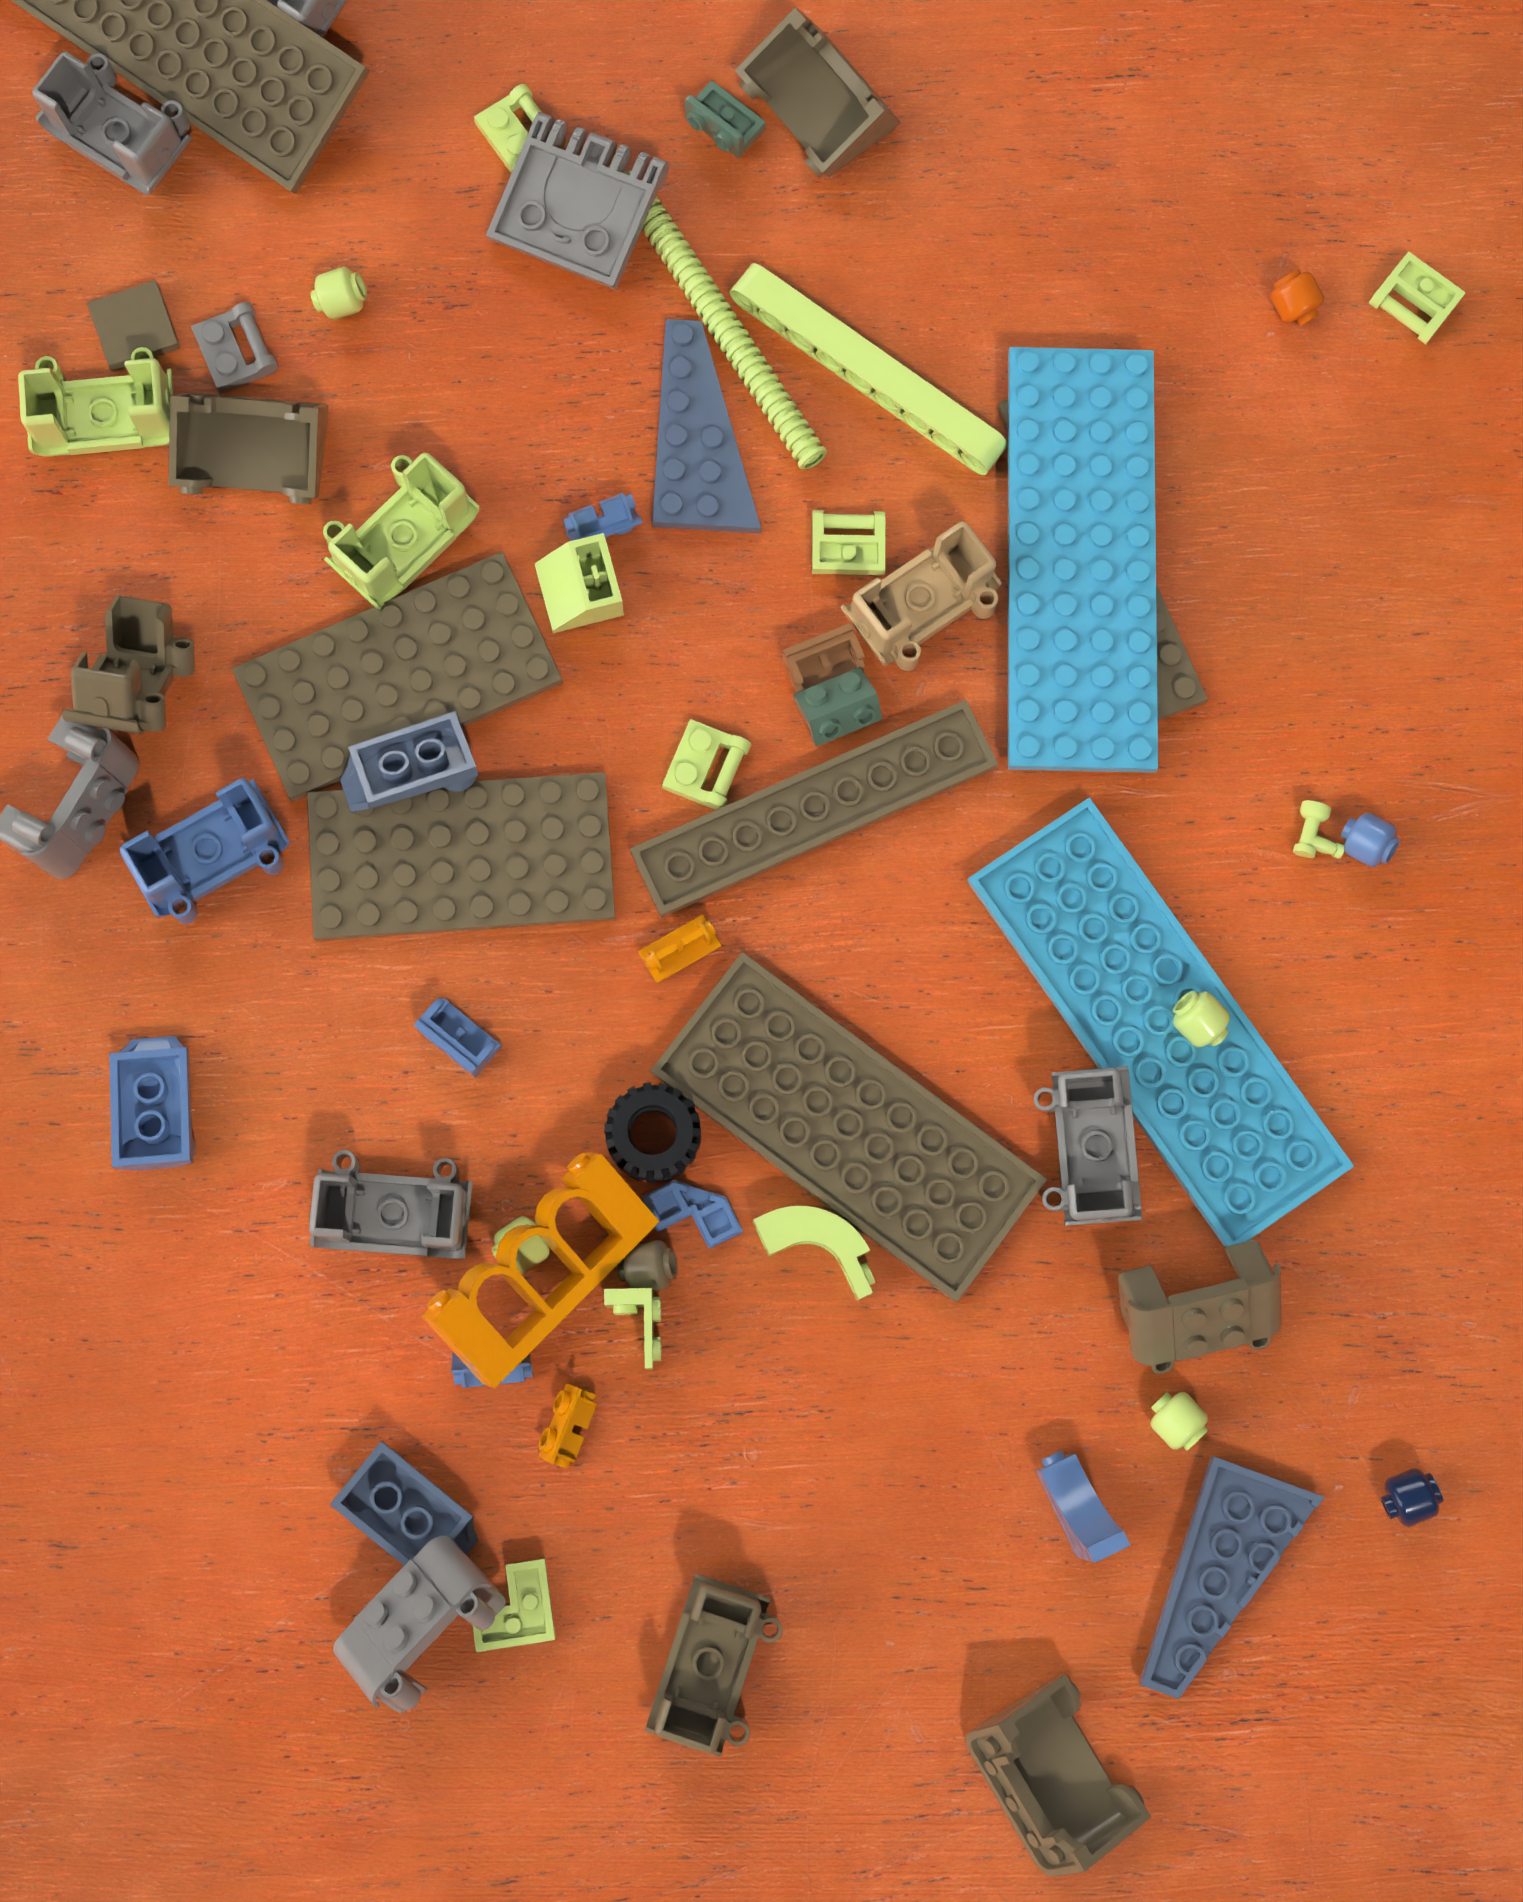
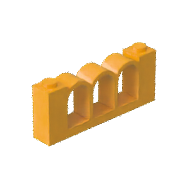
M581 1153L568 1164L567 1169L569 1171L561 1178L567 1187L554 1188L543 1196L536 1209V1226L529 1224L520 1225L505 1233L498 1245L496 1253L497 1264L488 1262L474 1266L460 1280L458 1290L451 1288L447 1291L442 1290L428 1302L427 1307L429 1309L422 1315V1318L482 1384L495 1389L660 1222L602 1154ZM573 1197L577 1198L609 1234L584 1261L577 1256L556 1229L555 1218L557 1210L563 1202ZM536 1235L543 1239L572 1272L545 1300L541 1298L521 1275L516 1262L517 1252L521 1244L531 1236ZM497 1274L504 1277L533 1310L505 1340L481 1314L476 1299L478 1289L483 1281Z

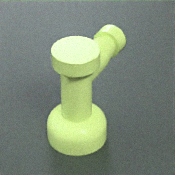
M1302 801L1300 814L1305 818L1299 844L1294 845V854L1306 858H1314L1317 851L1331 854L1332 857L1338 859L1342 857L1344 853L1343 844L1333 843L1328 839L1316 836L1320 822H1325L1329 818L1331 807L1316 801Z

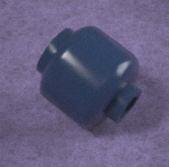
M1417 1468L1410 1469L1386 1480V1495L1380 1497L1390 1519L1397 1517L1406 1527H1412L1437 1516L1439 1504L1444 1501L1431 1473L1424 1474Z

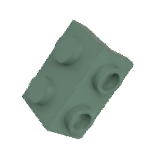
M712 80L696 98L689 95L685 99V117L690 126L697 131H704L713 138L714 143L722 151H730L737 158H740L766 129V121Z
M861 667L793 694L795 704L809 726L815 746L832 741L882 719L878 695Z

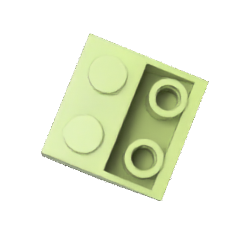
M604 533L569 541L534 563L553 633L624 616L623 601Z

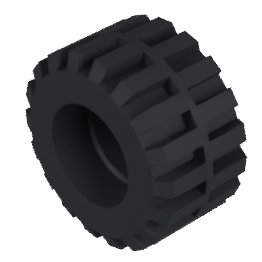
M651 1082L643 1083V1086L639 1088L633 1086L627 1089L628 1093L624 1096L620 1095L615 1100L613 1108H610L607 1114L604 1133L612 1160L615 1161L622 1172L631 1175V1178L638 1181L639 1179L646 1180L647 1183H655V1181L659 1180L665 1182L671 1180V1177L677 1174H682L685 1168L692 1164L696 1158V1153L701 1143L700 1118L698 1112L694 1109V1104L689 1098L686 1099L680 1090L668 1088V1085L659 1083L658 1086L651 1085ZM660 1112L669 1116L676 1128V1138L673 1145L667 1151L657 1155H648L640 1152L633 1145L630 1137L631 1126L644 1113Z

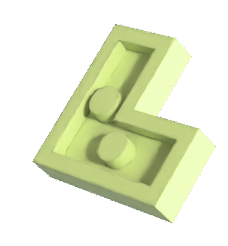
M546 1558L505 1565L510 1605L504 1606L495 1616L493 1624L488 1629L479 1630L473 1626L476 1652L556 1639Z

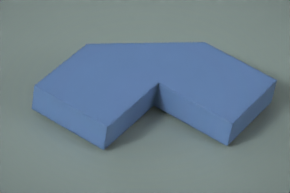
M674 1180L640 1197L642 1202L660 1221L655 1226L657 1233L690 1216L693 1217L708 1249L743 1233L727 1198Z

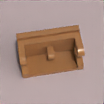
M851 623L784 649L782 654V663L796 693L858 667L865 670L862 660L865 656Z

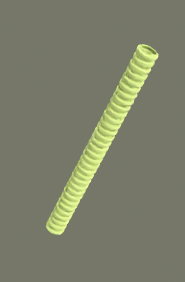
M628 171L625 174L630 176L631 171ZM656 196L642 228L644 229V235L650 238V244L655 247V251L661 256L662 262L667 264L668 271L673 273L674 280L679 282L680 289L685 291V296L691 300L690 304L692 307L697 308L696 313L698 316L703 317V324L709 326V333L715 335V342L721 344V351L726 353L727 360L732 362V367L738 371L739 378L745 379V387L751 388V396L757 397V405L763 406V414L769 415V423L775 424V432L781 433V441L787 442L786 449L793 451L792 458L799 460L798 467L802 470L814 467L824 459L827 453L826 448L820 446V439L814 437V430L808 428V421L802 419V412L796 410V403L790 401V394L784 392V385L778 383V376L772 374V367L766 365V358L760 356V349L754 347V340L748 338V331L742 329V322L736 320V313L731 311L730 304L725 302L724 295L719 293L718 286L713 284L712 277L707 275V270L702 266L700 259L695 258L696 253L694 250L689 249L690 244L684 240V235L678 231V226L672 222V217L666 214V208L660 205L661 201Z

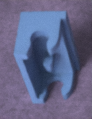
M445 998L436 999L414 1024L418 1032L475 1078L502 1047L499 1042L488 1035Z

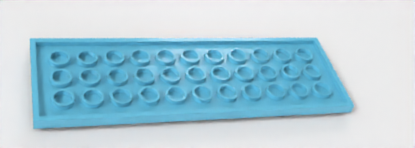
M1009 348L1008 770L1156 773L1158 770L1154 350Z
M1090 797L967 879V883L1098 1068L1128 1066L1133 1118L1224 1247L1250 1240L1354 1167ZM1190 991H1195L1196 993L1207 991L1230 1013V1021L1226 1027L1229 1033L1216 1046L1208 1044L1204 1047H1195L1173 1025L1175 1015L1173 1008Z

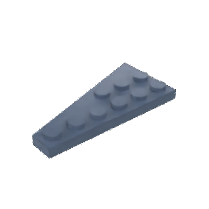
M666 319L652 525L659 528L761 534V526L702 321Z
M1210 1457L1138 1684L1177 1699L1181 1697L1207 1661V1656L1218 1641L1226 1635L1231 1628V1623L1242 1608H1245L1280 1560L1281 1554L1291 1540L1299 1534L1304 1527V1522L1312 1511L1320 1505L1325 1498L1324 1496L1220 1458Z

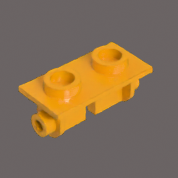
M702 914L639 950L638 953L657 984L722 946L715 936L716 932L710 921H706Z
M566 1383L564 1390H561L555 1398L553 1404V1412L555 1414L551 1424L541 1434L538 1444L540 1450L539 1458L566 1469L569 1468L571 1462L575 1463L584 1437L573 1433L572 1430L574 1425L588 1429L597 1407V1403L594 1402L596 1394Z

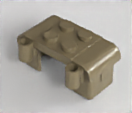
M121 595L116 596L105 612L107 651L105 655H99L92 669L88 668L87 652L80 654L71 669L73 710L64 709L62 716L66 722L135 734H143L145 730L152 732L161 731L166 727L164 696L173 681L174 675L186 677L195 672L194 642L188 638H173L172 608L169 604Z
M1255 1240L1225 1246L1224 1250L1238 1276L1237 1279L1168 1296V1300L1151 1265L1121 1272L1118 1277L1120 1309L1129 1330L1132 1357L1140 1364L1151 1366L1153 1372L1163 1374L1173 1368L1174 1360L1180 1361L1245 1344H1248L1253 1350L1265 1348L1271 1342V1336L1279 1332L1282 1325L1281 1268L1279 1263L1274 1264L1273 1271L1260 1244Z
M695 1574L646 1724V1732L720 1757L725 1740H728L734 1746H741L748 1741L750 1736L749 1725L745 1719L735 1716L734 1713L758 1637L771 1643L777 1641L782 1635V1625L778 1618L766 1614L770 1598ZM774 1622L777 1625L776 1633L770 1636L764 1634L762 1631L764 1624ZM735 1725H741L745 1732L741 1737L737 1738L730 1734V1729Z

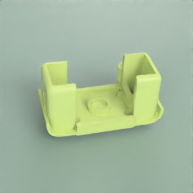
M140 347L132 352L131 360L125 361V367L130 375L65 381V376L55 359L49 356L41 357L36 362L35 369L23 370L18 375L20 417L22 424L27 430L29 451L39 456H60L169 445L170 396L174 395L172 369H167L165 374L152 352L147 348Z
M429 453L420 454L413 462L405 455H400L393 459L391 463L392 472L396 483L401 488L357 531H355L350 523L344 527L339 521H330L324 526L323 534L332 556L331 558L325 557L324 561L376 609L383 608L385 606L384 602L394 599L456 540L473 522L479 512V505L466 494L464 485Z

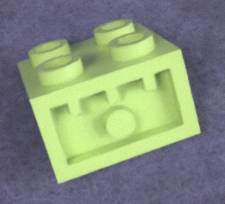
M652 1288L604 1289V1305L607 1308H613L614 1315H638V1307H644L645 1369H654V1361H661L662 1359L661 1337H654V1322H661V1298L653 1297Z

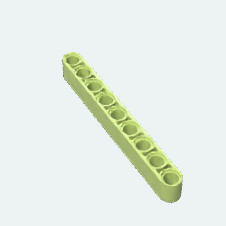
M751 264L730 290L731 298L743 310L972 471L980 475H986L1008 447L1006 439L997 430L761 265Z

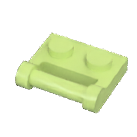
M526 84L516 86L510 95L474 116L475 125L510 173L514 169L528 135L527 130L513 112L521 107L532 123L537 113L542 112L533 101V94ZM565 137L563 138V142L559 148H561L565 144Z
M1408 251L1368 304L1375 309L1382 308L1418 334L1417 339L1426 345L1466 292ZM1392 290L1396 291L1432 317L1430 322H1425L1389 296Z
M812 510V574L885 575V511H874V515L824 514V510ZM824 528L873 529L874 535L824 534Z
M690 719L663 781L662 789L714 810L726 806L728 800L725 797L743 755H747L750 750L751 742L740 736L727 734ZM721 746L728 749L729 752L712 792H708L702 788Z

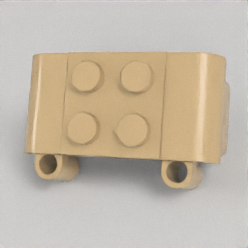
M959 522L937 537L934 548L925 550L883 580L879 578L874 579L854 593L851 604L842 605L840 608L883 666L895 662L900 669L911 671L918 664L921 653L919 645L970 611V609L981 619L991 617L998 602V595L995 591L1000 587L1001 581L994 573L996 561L971 527L966 522ZM985 601L989 603V605H984L981 602ZM904 654H911L913 657L907 658Z

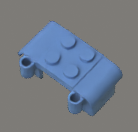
M240 778L215 792L219 798L218 801L155 835L156 839L147 830L121 845L120 855L156 917L160 918L172 914L180 923L190 924L198 915V910L194 904L195 901L257 866H260L268 875H276L282 871L284 861L279 853L289 846L290 841L254 779L249 782L245 778ZM275 857L271 864H265L267 860ZM187 906V910L179 914V910Z

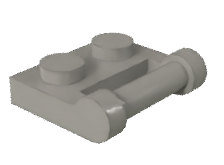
M250 302L239 303L231 311L191 326L219 394L270 375L278 369L276 359L273 355H269L254 320L256 313ZM239 325L242 326L256 359L254 363L246 365L231 328Z

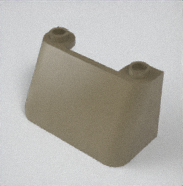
M796 7L735 69L743 80L739 84L743 91L752 100L758 96L765 101L806 149L805 153L808 155L805 163L818 177L822 174L830 177L890 134L900 124L894 113L824 32Z
M181 393L170 396L168 486L180 487V493L202 494V488L211 486L282 492L283 495L289 496V502L311 504V498L319 496L328 423V405L203 393Z
M1066 1674L1051 1679L986 1720L966 1735V1744L970 1754L1037 1867L1051 1877L1085 1872L1151 1818L1144 1806L1143 1797L1137 1789L1125 1784H1112L1073 1719L1072 1715L1078 1712L1081 1707L1080 1692Z

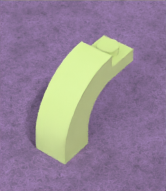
M789 1206L773 1210L753 1219L752 1223L768 1257L795 1245L811 1244L819 1246L831 1253L838 1261L856 1301L873 1293L870 1287L875 1284L872 1272L866 1262L860 1265L857 1259L869 1253L870 1249L859 1232L838 1215L817 1207Z

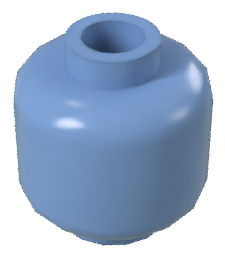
M1370 812L1362 814L1357 820L1350 818L1341 834V838L1346 840L1344 844L1345 853L1372 868L1381 863L1386 865L1393 857L1400 843V838L1396 836L1397 829L1395 825Z

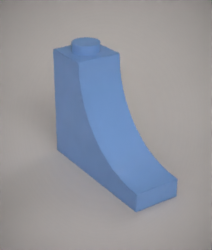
M1059 1450L1041 1459L1044 1466L1035 1471L1076 1557L1096 1563L1131 1546L1124 1530L1113 1521L1095 1493L1076 1454L1069 1453L1064 1455L1063 1451Z

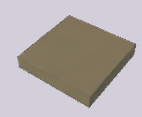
M156 280L87 302L111 371L125 367V361L131 360L132 352L140 347L149 349L154 357L180 349Z

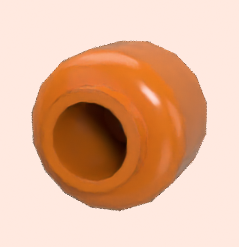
M1297 269L1273 283L1275 289L1271 292L1270 298L1283 322L1291 323L1297 320L1299 326L1319 315L1316 308L1324 302V295L1310 272L1301 273Z

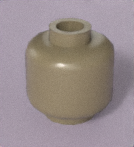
M661 1240L639 1242L618 1264L619 1277L622 1282L627 1281L630 1288H652L653 1291H661L668 1288L671 1280L677 1277L678 1267L675 1252L672 1248H667L666 1244Z

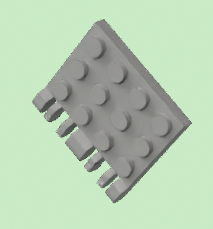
M538 112L486 233V237L491 241L617 290L657 192L663 186L667 177L669 162L657 157H653L650 160V155L642 152L638 155L629 176L623 173L630 158L631 149L629 146L622 144L616 151V141L593 132L590 133L586 140V130L578 127L574 130L566 150L560 149L559 147L566 134L567 122L560 119L555 122L554 117Z

